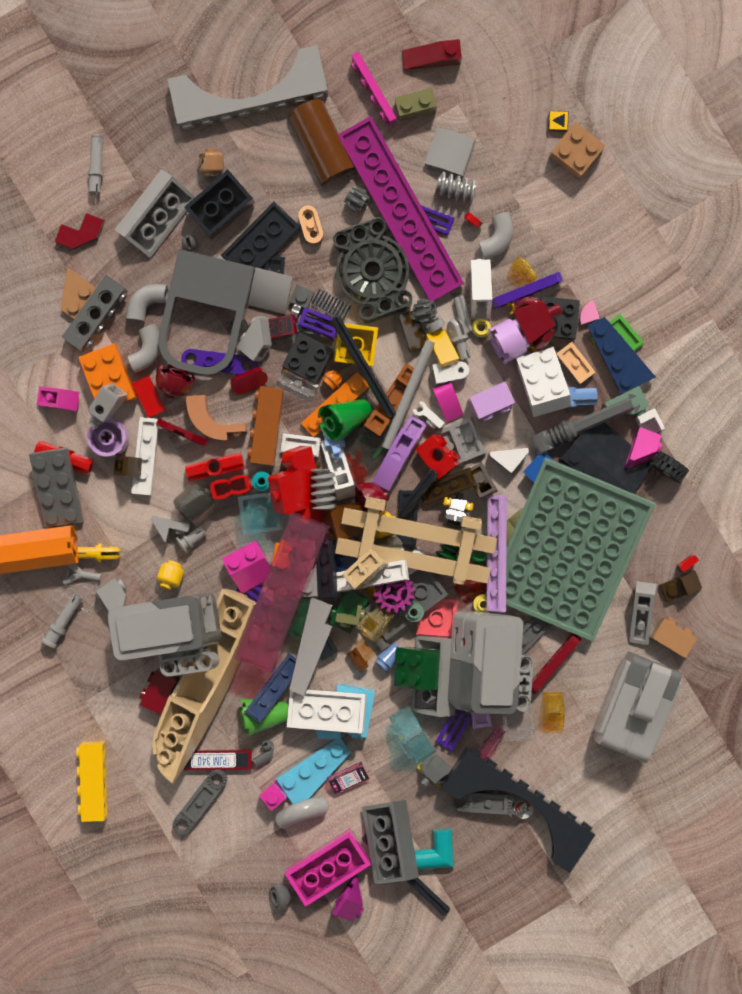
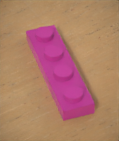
M360 53L352 54L351 66L355 73H360L362 77L360 81L365 90L368 88L371 92L370 99L374 106H379L381 110L379 114L384 123L388 122L390 126L395 124L397 118Z

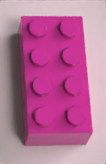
M349 828L286 868L285 876L306 907L370 866L371 859L352 829Z

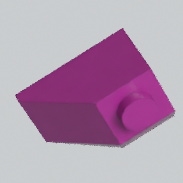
M358 874L351 877L333 906V915L349 921H353L355 917L359 918L364 910Z

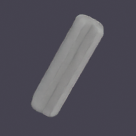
M464 297L454 298V304L458 318L464 323L466 332L470 333L473 331Z

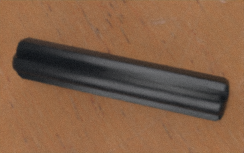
M432 468L429 469L398 509V513L402 517L408 516L439 475L437 471Z

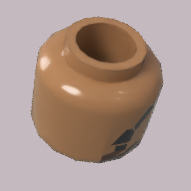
M206 148L205 152L199 155L200 172L204 173V176H219V173L224 171V156L222 153L217 152V148Z

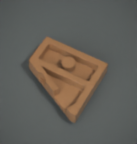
M69 268L66 272L61 310L75 319L96 287Z

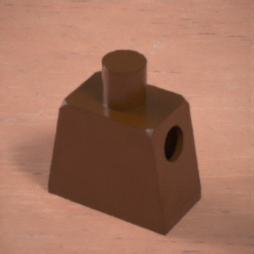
M350 503L335 506L332 509H321L329 539L338 540V538L350 540L352 537L361 535V527L341 523L344 508L362 511L361 504Z

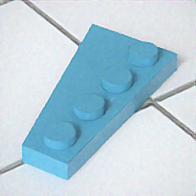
M342 738L334 739L277 777L276 780L292 804L309 799L351 751Z

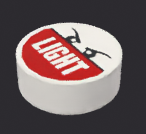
M517 800L514 804V810L520 811L523 809V803ZM527 801V810L522 815L516 816L522 819L530 817L533 813L532 804Z

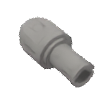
M451 319L447 323V332L451 343L457 349L459 360L471 358L466 342L469 337L464 323L460 319Z

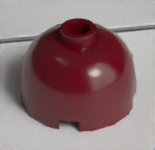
M160 364L155 379L158 388L164 392L163 395L173 399L174 396H184L191 390L195 376L192 374V377L188 375L189 371L178 369L170 364L167 367H163V364Z
M367 482L355 486V501L362 505V511L364 512L368 511V508L365 507L366 496L386 500V502L389 500L387 492L385 490L382 491L381 487L375 483ZM387 503L385 504L384 511L380 510L379 515H382L385 512Z

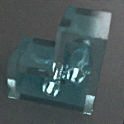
M409 705L389 717L392 723L390 728L395 736H399L396 740L409 759L413 758L417 764L436 753L429 737L422 729Z

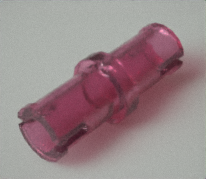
M495 726L489 737L484 739V744L479 750L482 753L481 757L486 760L493 750L498 748L497 744L506 733L500 726Z

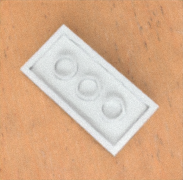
M290 690L287 727L364 734L367 694L306 690L305 695L302 696Z

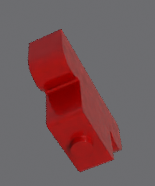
M298 446L285 451L281 459L283 466L287 470L268 477L270 499L273 502L275 513L285 515L294 513L295 521L304 525L312 526L324 522L321 509H312L316 505L311 503V500L316 499L315 496L311 495L312 492L316 491V489L311 487V485L316 484V481L311 480V477L317 475L311 472V469H316L312 446Z

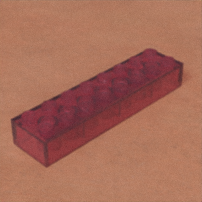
M296 512L291 513L235 659L268 673L274 671L330 526Z

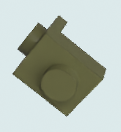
M358 604L356 616L337 613L336 622H340L339 626L351 627V624L359 625V621L364 620L365 610H362V605Z

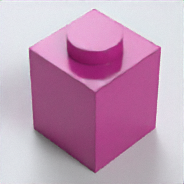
M275 780L261 791L259 797L272 811L287 798V795Z

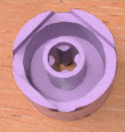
M507 319L487 331L488 334H492L493 338L490 339L493 349L499 358L504 357L503 363L505 364L527 353V347L530 346L525 336L522 337L519 331L521 328L516 319Z
M110 419L109 421L101 422L98 428L91 426L87 433V442L96 454L105 457H115L126 450L129 443V433L123 423ZM108 433L109 435H112V439H110L109 442L105 440V437L108 436Z

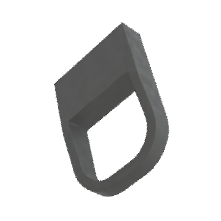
M178 249L158 337L160 352L170 365L178 369L204 375L219 373L230 365L236 353L255 267ZM178 298L236 311L227 353L217 365L200 367L184 363L175 359L170 353L167 340Z

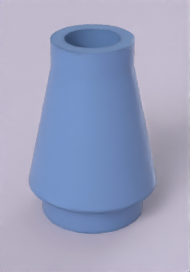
M393 643L379 654L375 661L386 672L389 668L393 667L396 661V647H399L396 643Z

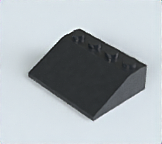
M605 422L581 432L559 458L566 466L630 493H634L653 467L651 465L652 462L649 460L631 468H625L631 444Z

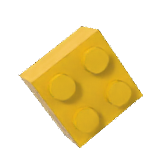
M344 323L368 365L373 366L378 327ZM337 333L334 361L355 364Z

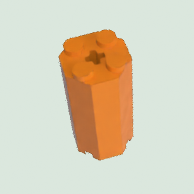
M74 525L0 535V574L79 563L78 547H76L78 537Z

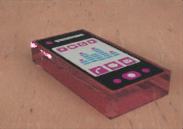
M362 761L327 777L335 795L370 779Z

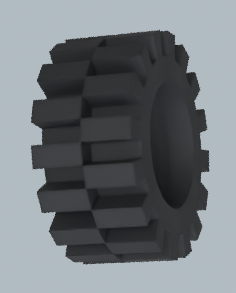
M661 451L651 464L663 475L677 483H681L689 472L687 467Z

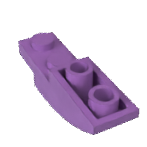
M410 415L403 429L400 430L372 483L377 484L388 492L391 490L407 463L410 454L425 431L427 423Z

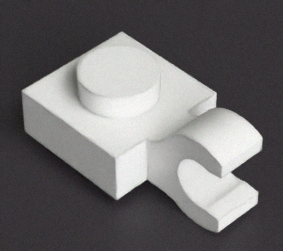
M422 401L419 402L423 406L421 412L416 411V409L412 410L417 416H425L427 418L426 423L433 429L436 427L440 429L445 424Z

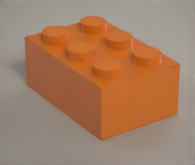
M114 343L78 357L94 399L102 386L112 383L129 394L122 405L138 399L118 345Z

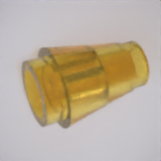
M521 256L510 266L514 274L529 283L534 282L538 277V274H536L526 258Z

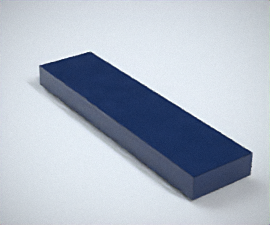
M290 653L287 654L244 711V714L257 724L261 723L292 681L297 660Z

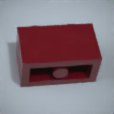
M159 668L155 672L152 671L147 680L150 684L147 689H143L139 697L142 700L140 705L161 715L179 677L165 676Z

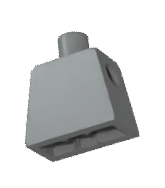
M113 383L102 386L88 409V412L92 414L88 424L98 428L101 422L109 421L129 394Z

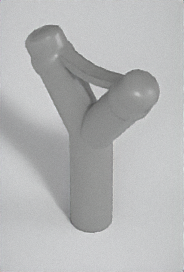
M77 564L67 565V575L62 580V583L68 585L81 578L101 581L102 574L83 571ZM71 568L75 574L69 576Z

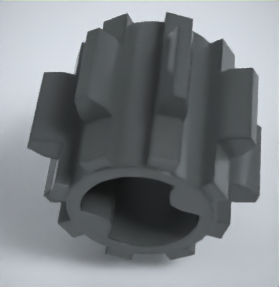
M359 186L357 189L352 187L344 202L347 204V208L352 211L358 210L361 212L369 196Z
M429 299L417 300V304H414L412 308L416 321L426 323L433 321L432 318H436L437 307L434 301Z

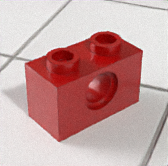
M434 434L415 450L430 469L432 468L438 472L437 478L439 480L461 463L458 461V455L447 447L445 438L442 435ZM437 450L442 452V460L437 459Z

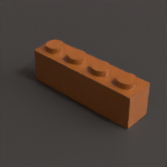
M260 386V389L256 390L255 402H258L257 409L253 410L252 420L255 421V428H251L250 440H253L252 447H249L247 456L250 459V463L275 465L284 395L283 389Z

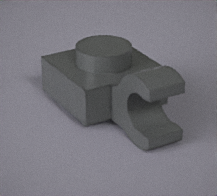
M296 284L289 301L294 305L290 314H295L296 320L301 309L309 307L315 293Z

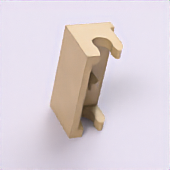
M370 548L342 575L354 589L361 590L388 563L379 556L376 550Z

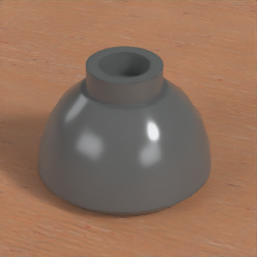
M272 884L269 893L272 906L277 911H281L294 899V891L292 888H287L282 884Z

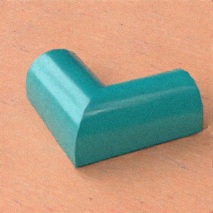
M452 828L433 829L434 848L415 850L418 870L454 868Z

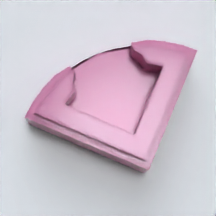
M590 301L582 309L580 315L581 325L599 319L594 301Z

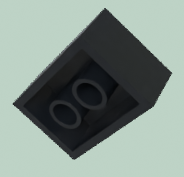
M227 169L184 208L212 240L252 206L255 201Z

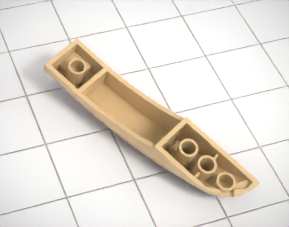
M229 589L221 590L217 600L222 634L219 643L209 646L210 652H215L219 656V665L211 670L183 674L172 695L168 697L155 730L152 745L153 755L156 756L157 767L162 775L172 783L176 781L216 714L238 669L257 623L254 619L260 604L242 593ZM206 657L205 662L209 666L210 659ZM196 661L190 662L189 666L196 665Z

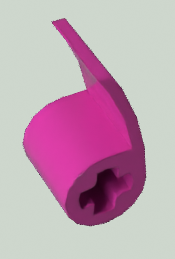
M451 382L433 388L434 395L446 422L464 415Z

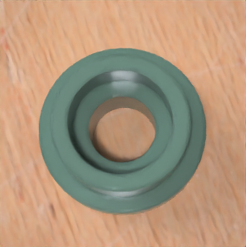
M411 603L412 607L406 606L405 617L411 622H417L422 619L424 609L419 603ZM412 609H416L418 611V614L416 616L411 615Z

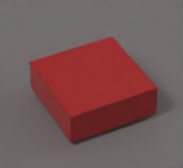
M690 555L677 564V567L681 572H685L699 562V559L696 555Z

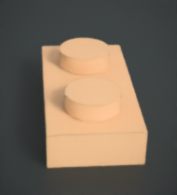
M572 342L556 354L579 384L595 373L594 369Z

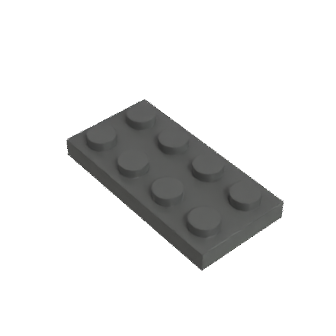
M68 447L30 453L29 458L45 528L82 523L84 518Z
M416 570L409 575L408 582L412 581L414 586L411 588L416 590V593L412 594L416 599L414 601L410 600V603H419L423 607L424 612L449 595L432 572ZM396 590L392 591L394 596L398 595ZM407 593L404 595L403 601L406 599ZM374 601L364 610L386 640L411 623L405 617L402 609L399 610L398 615L394 610L391 614H388V608L382 611L381 605H377L376 601ZM393 602L388 603L390 605H397V603ZM416 609L411 610L412 616H416L418 614V611Z

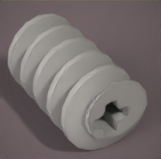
M443 172L439 176L434 195L440 190L441 197L446 192L449 199L455 194L456 201L462 196L463 203L470 198V204L472 205L476 191L475 180L468 184V178L461 182L460 176L453 180V174L446 178V173Z
M311 469V472L317 474L311 477V480L316 481V484L311 485L312 488L316 489L315 492L311 493L312 496L316 497V499L311 500V503L316 505L312 509L335 508V504L330 503V501L335 500V496L330 494L336 491V489L330 487L336 484L334 480L330 479L336 476L335 473L330 471L332 469Z

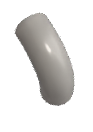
M510 212L500 213L491 218L494 225V234L491 238L478 242L484 260L504 252L511 243L514 232Z
M146 285L137 290L130 298L126 319L145 322L146 310L152 303L166 304L169 293L168 285Z
M156 324L138 330L142 339V348L128 356L134 373L143 371L151 366L160 355L158 344L159 330Z
M316 797L289 805L276 814V823L280 828L288 829L303 820L324 816L328 810L327 802L323 797Z

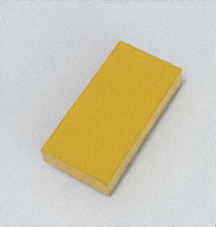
M445 329L426 334V339L435 343L432 351L441 368L459 362V357Z

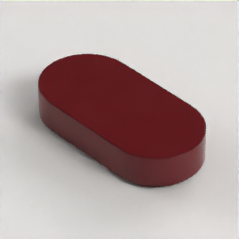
M253 368L233 377L230 386L235 394L242 395L265 385L268 376L263 368Z

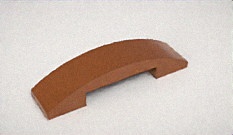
M407 363L386 392V396L395 411H397L414 370ZM378 404L364 424V427L380 437L394 416L387 418L380 404Z

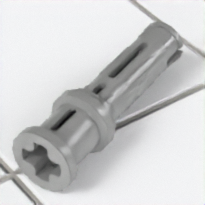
M72 593L57 620L50 624L48 633L45 637H42L41 641L44 644L56 649L58 640L66 633L65 627L84 599L82 596L79 597V594Z

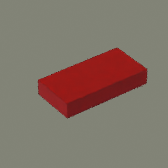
M150 376L132 383L148 418L166 411Z

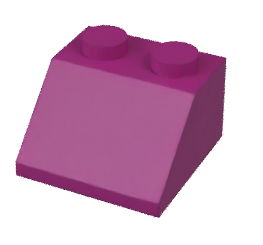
M256 540L222 558L230 576L242 594L276 576L260 543Z

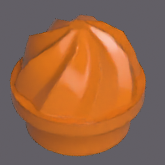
M332 370L324 374L325 377L322 381L329 388L334 390L340 386L342 381L340 372Z

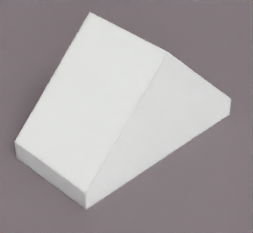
M529 449L489 452V457L509 473H512L527 455Z

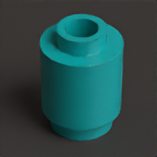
M266 472L256 473L252 479L254 488L259 491L270 489L268 477L271 475ZM260 478L265 479L264 485L258 483Z

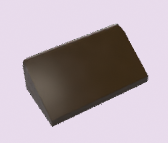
M413 311L399 314L398 317L409 352L422 349L426 338L420 321H416Z

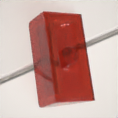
M466 579L463 585L456 584L453 588L464 604L468 605L478 595L487 592V583Z

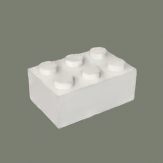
M554 347L516 358L518 371L534 417L571 407L570 393Z

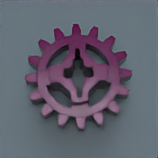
M406 580L400 581V584L389 583L375 586L374 588L378 592L374 593V597L379 598L376 601L377 605H381L382 611L388 608V614H391L394 610L398 615L400 609L406 612V606L412 607L410 600L414 601L416 599L412 595L416 593V590L411 588L414 586V583ZM396 590L398 595L394 596L392 591ZM407 593V597H406V599L403 601V597H404V595ZM393 602L397 603V605H390L388 603Z

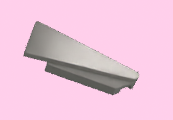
M315 598L310 600L290 685L291 691L302 696L305 695L333 625L326 623L333 605Z

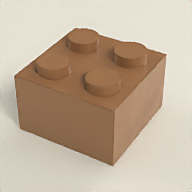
M575 122L552 150L549 157L580 180L606 145Z

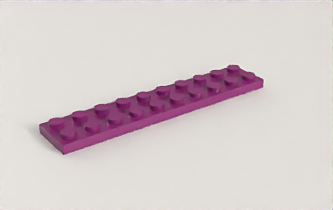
M370 116L338 134L391 233L404 250L408 263L428 299L435 301L464 285L461 276L372 117Z

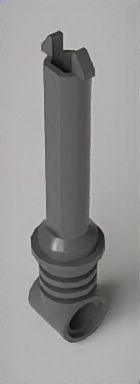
M628 394L629 398L573 422L562 420L561 424L558 425L559 427L554 426V429L550 428V431L547 429L531 436L530 439L537 455L554 448L555 444L557 446L560 445L559 443L563 444L564 440L565 442L569 441L572 443L579 433L632 410L638 412L640 405L633 407L630 400L636 397V395Z

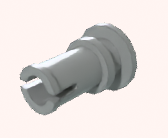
M199 526L188 535L184 534L181 540L178 537L176 540L180 548L185 553H188L187 549L194 547L193 544L207 536V534Z

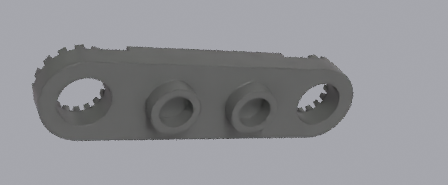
M216 769L209 773L174 819L173 829L175 832L183 835L191 830L227 782L225 771ZM214 774L221 775L223 778L222 783L215 784L212 776ZM180 819L187 821L188 827L186 829L178 827L177 822Z
M473 792L464 796L466 803L463 807H458L455 803L456 798L454 796L451 797L452 808L459 812L522 815L528 807L527 801L517 795ZM513 801H522L523 809L520 811L514 810L512 806Z

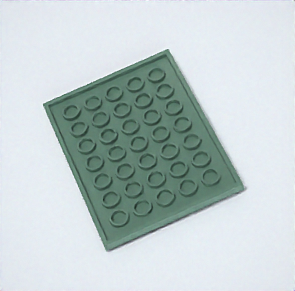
M545 457L506 548V605L590 641H594L655 507V503Z

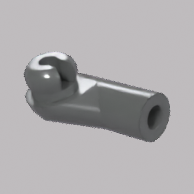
M264 740L262 742L261 754L253 758L257 767L272 759L274 752L272 741Z

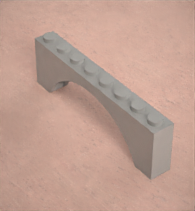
M318 45L299 49L295 62L288 74L272 89L251 98L226 99L214 96L196 86L187 75L167 79L176 121L179 128L184 130L192 129L197 124L210 125L215 120L227 121L232 119V116L239 115V117H245L250 115V112L258 111V113H263L272 107L280 109L287 107V104L290 103L302 104L307 99H323L325 95H328Z

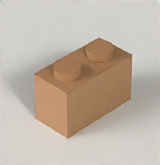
M661 617L650 637L686 658L698 639L693 636L695 632L687 627L681 629L676 626L678 622L670 617L667 619Z

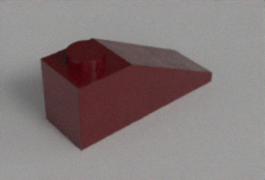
M460 39L438 41L402 50L404 70L461 65Z

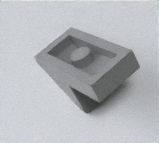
M152 516L151 518L165 543L169 541L171 528L174 529V533L184 535L185 532H190L192 524L158 516Z

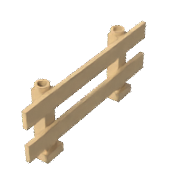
M367 496L365 501V507L368 508L367 512L344 508L341 523L362 527L364 531L361 542L338 538L336 554L360 559L372 548L387 563L406 560L408 568L452 576L453 582L463 585L466 579L488 583L491 568L469 564L472 549L493 554L495 551L497 538L475 534L476 530H481V519L462 515L460 523L461 527L464 528L463 531L379 515L380 510L384 511L386 500ZM377 530L458 546L457 561L373 545L375 532Z

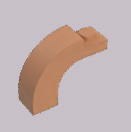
M206 395L186 396L189 417L195 427L206 436L217 440L229 441V433L232 436H243V432H248L247 424L222 425L216 423L209 414Z

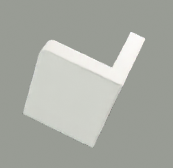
M655 408L635 418L639 427L654 433L665 429Z

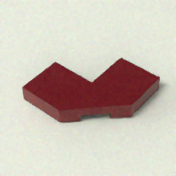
M86 213L80 230L61 224L55 242L71 249H76L85 243L92 242L99 238L105 220Z
M160 418L156 422L157 426L202 446H205L208 441L199 435Z

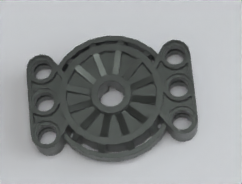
M374 218L338 231L333 236L334 247L341 252L336 268L338 283L343 293L351 301L361 305L359 307V316L365 323H371L405 311L412 306L413 302L411 293L408 290H404L409 279L407 256L396 241L385 236L387 227L385 221L381 218ZM376 225L383 226L381 232H375L373 228ZM358 231H362L365 233V236L362 239H357L355 234ZM345 238L347 243L345 245H338L337 240ZM389 243L395 246L398 250H395L391 245H389ZM401 254L405 260V265L401 262ZM344 260L343 269L340 270L341 262ZM371 263L380 268V272L376 276L366 274V269ZM406 271L405 280L403 282L402 273ZM340 277H344L346 283L345 287L343 286ZM348 291H351V292L353 293V295H355V296L357 297V299L354 298L353 296H351V295L348 293ZM401 296L409 298V302L406 304H401L398 300ZM384 302H388L391 305V308L387 311L380 308ZM365 309H371L373 311V314L370 317H364L362 315Z

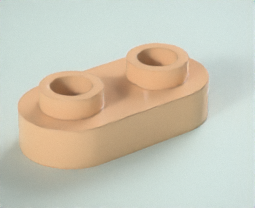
M312 206L302 207L298 216L305 240L310 244H318L323 239V230L318 213ZM308 213L312 215V218L309 220L305 218V215ZM316 232L317 237L312 238L310 234Z

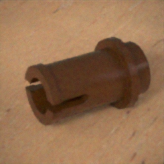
M357 647L346 654L356 667L355 670H358L359 673L369 667L368 661L364 660Z

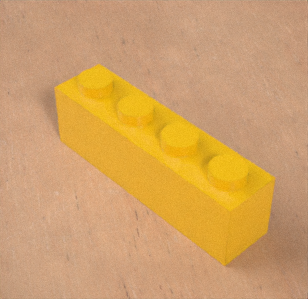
M106 741L82 742L76 750L77 759H80V766L77 767V777L80 778L77 794L78 797H81V804L78 805V816H81V822L105 821L108 818Z

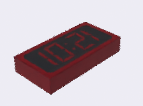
M295 314L268 319L271 339L298 334Z

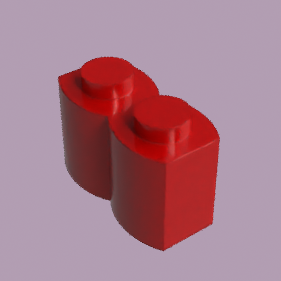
M237 475L230 480L221 479L210 484L214 499H226L233 494H246L252 490L250 476Z

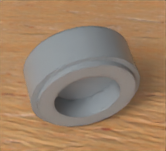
M439 316L434 318L433 321L428 322L425 327L431 333L444 326L445 321Z

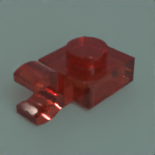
M359 449L356 450L357 458L355 459L351 457L350 453L346 454L357 485L366 481L365 477H368L365 466L361 467L359 463L362 456Z

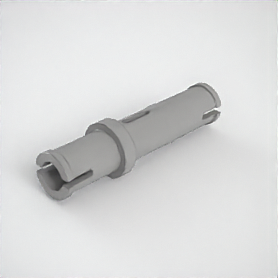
M99 134L91 135L88 192H93V194L101 193V177H103L101 170L104 136L100 135L99 137Z

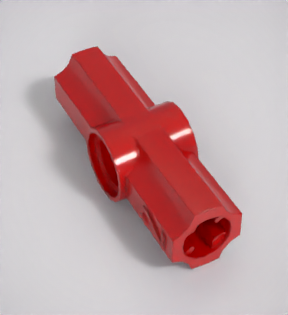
M39 440L34 452L64 447H57ZM69 449L73 470L89 475L94 460L76 454L75 451Z
M241 452L185 466L189 482L245 469ZM213 462H218L220 465V469L216 473L210 469Z

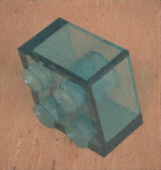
M270 493L238 497L243 535L283 530L281 514L275 513Z

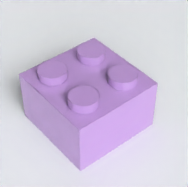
M506 382L468 399L477 421L482 419V422L493 418L494 413L498 411L500 414L511 410V406L515 403Z

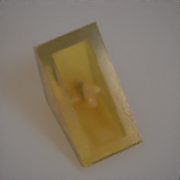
M543 692L544 731H563L565 719L563 692Z

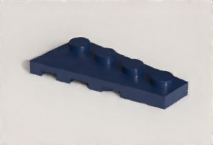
M605 317L587 325L620 395L656 378Z

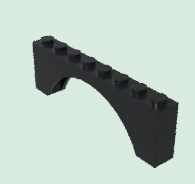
M465 747L442 784H440L442 789L457 799L473 792L499 790L515 794L527 800L542 814L548 825L552 841V861L570 873L595 837V833L592 831L593 827L585 821L581 823L576 820L577 816L572 812L561 810V805L554 800L549 802L544 799L545 795L539 790L532 791L529 789L530 785L524 780L520 779L517 781L514 779V774L504 768L502 771L497 767L498 764L492 759L488 758L486 760L481 757L482 753L474 747L472 749Z

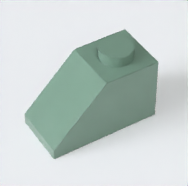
M640 386L602 404L606 408L629 398L628 394H633L636 397L630 399L633 407L640 405L638 412L632 410L625 413V415L631 416L635 414L638 417L646 413L645 409L650 407Z

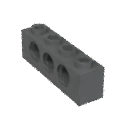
M105 275L62 335V338L82 352L89 350L94 343L93 339L96 334L99 335L104 330L106 320L114 316L118 303L121 304L126 299V292L128 290L108 275ZM110 294L112 296L111 302L104 304V296ZM95 310H100L101 312L98 319L92 318V313ZM88 325L89 333L82 335V327Z

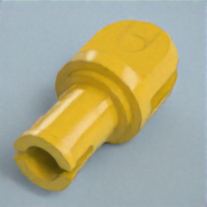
M98 543L96 547H78V552H86L79 553L78 559H96L97 562H102V559H119L120 554H103V552H119L121 550L119 547H103L102 543Z

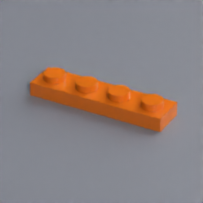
M356 372L301 424L315 437L322 431L319 425L322 423L321 417L318 418L319 408L328 404L356 400L369 388L365 379Z

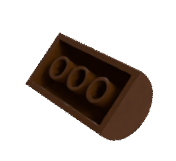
M321 98L308 101L289 113L288 118L321 186L356 169Z

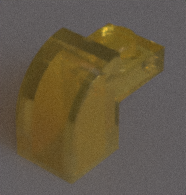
M377 605L372 613L368 612L358 624L357 630L375 642L383 635L385 628L395 617L396 613L393 610L391 614H388V608L382 611L381 605Z

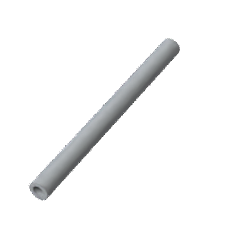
M426 339L382 444L384 448L390 449L397 436L435 345L430 340Z

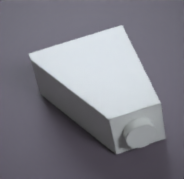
M471 260V320L479 318L490 320L492 307L490 260Z

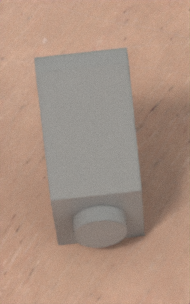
M115 577L98 587L96 592L108 611L113 608L123 607L126 596L124 590L127 587L122 579L117 580Z

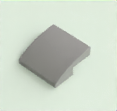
M437 127L424 164L444 170L446 173L463 177L476 140Z
M255 268L248 305L286 314L294 277Z
M473 417L434 432L445 438L447 447L458 455L460 463L487 453Z

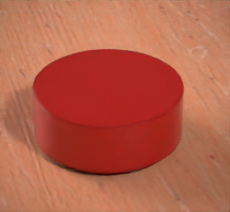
M467 212L464 216V219L477 229L483 224L470 212Z

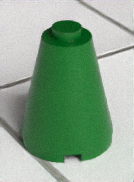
M365 399L328 404L320 407L318 410V418L321 417L322 421L319 424L322 432L329 440H336V442L344 439L372 414V406Z

